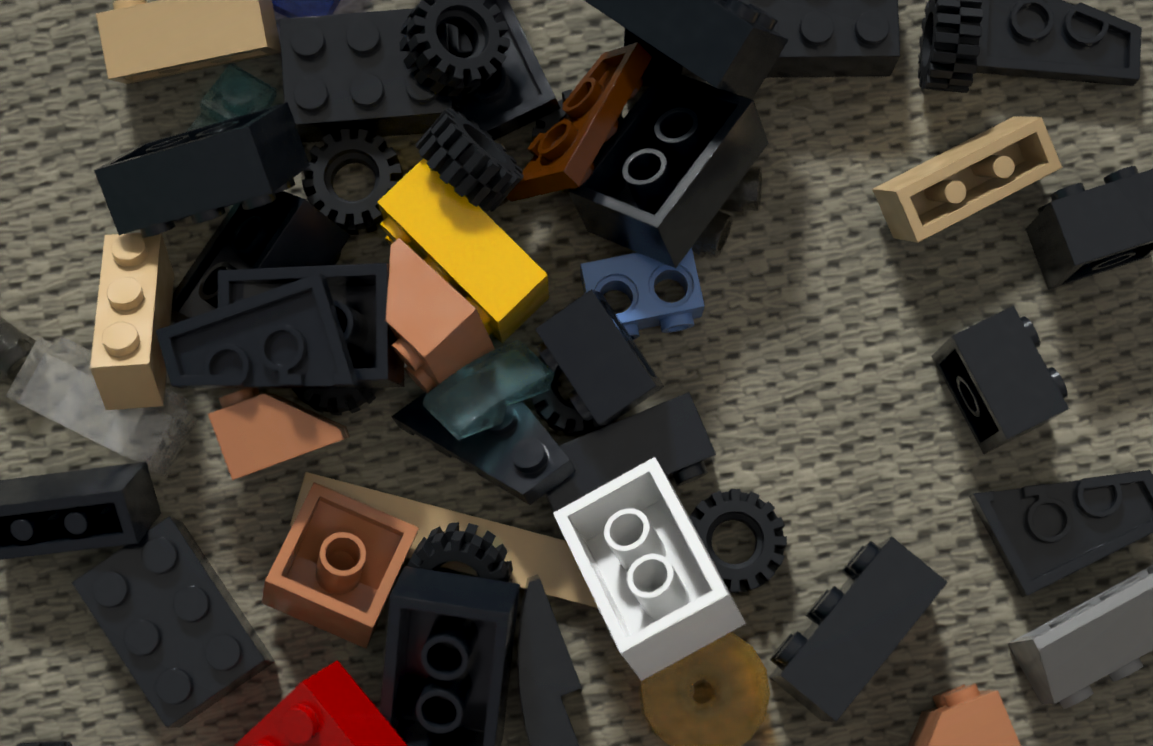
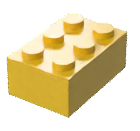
M423 158L377 201L384 219L379 225L387 234L385 240L391 246L400 238L477 309L488 335L492 333L503 343L549 299L548 274L479 206H474L465 195L461 197L457 194L451 184L443 182L439 178L440 174L437 171L431 170L426 164L428 161Z

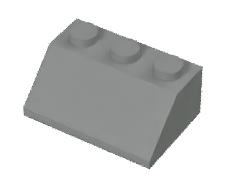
M1153 564L1007 643L1041 704H1056L1059 702L1063 709L1069 708L1094 694L1090 684L1107 675L1115 682L1131 675L1144 666L1139 657L1153 650Z

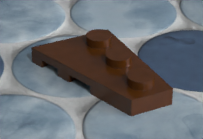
M638 42L605 52L599 57L562 104V109L567 113L566 117L552 126L546 133H539L527 148L534 157L523 169L522 174L524 178L506 197L510 202L569 188L575 189L591 176L594 170L593 161L603 143L609 140L619 126L617 119L627 101L640 90L643 84L641 77L652 59V56Z

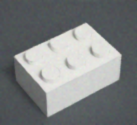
M655 457L553 513L621 655L641 681L746 624L675 489Z

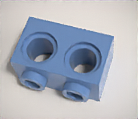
M692 247L677 268L638 252L580 264V276L584 294L591 289L603 295L608 291L618 290L624 292L631 301L630 307L616 315L633 340L640 337V329L661 326L663 333L677 332L693 327V319L702 317L705 305ZM663 280H675L683 286L685 296L677 302H665L657 296L654 288Z

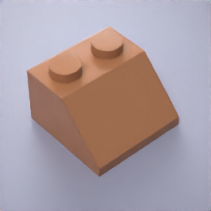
M400 238L391 244L386 322L397 339L391 347L407 365L404 368L407 374L423 391L429 393L435 388L450 401L487 367L498 354L477 309Z
M245 388L218 398L222 409L208 414L232 480L350 437L346 426L277 394L264 393L260 395L258 388Z
M314 482L265 580L262 604L367 649L419 528Z
M976 683L965 686V684L959 685L932 696L936 706L921 712L908 746H1021L998 690L979 691Z

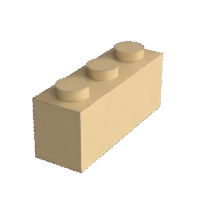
M116 0L113 2L114 10L96 13L108 79L124 84L281 53L272 0H158L146 3V0Z
M1011 117L872 190L893 238L919 243L1063 167L1042 117Z
M141 233L105 235L90 369L106 410L164 406L167 369L155 330L170 325L174 272L162 233L143 238Z

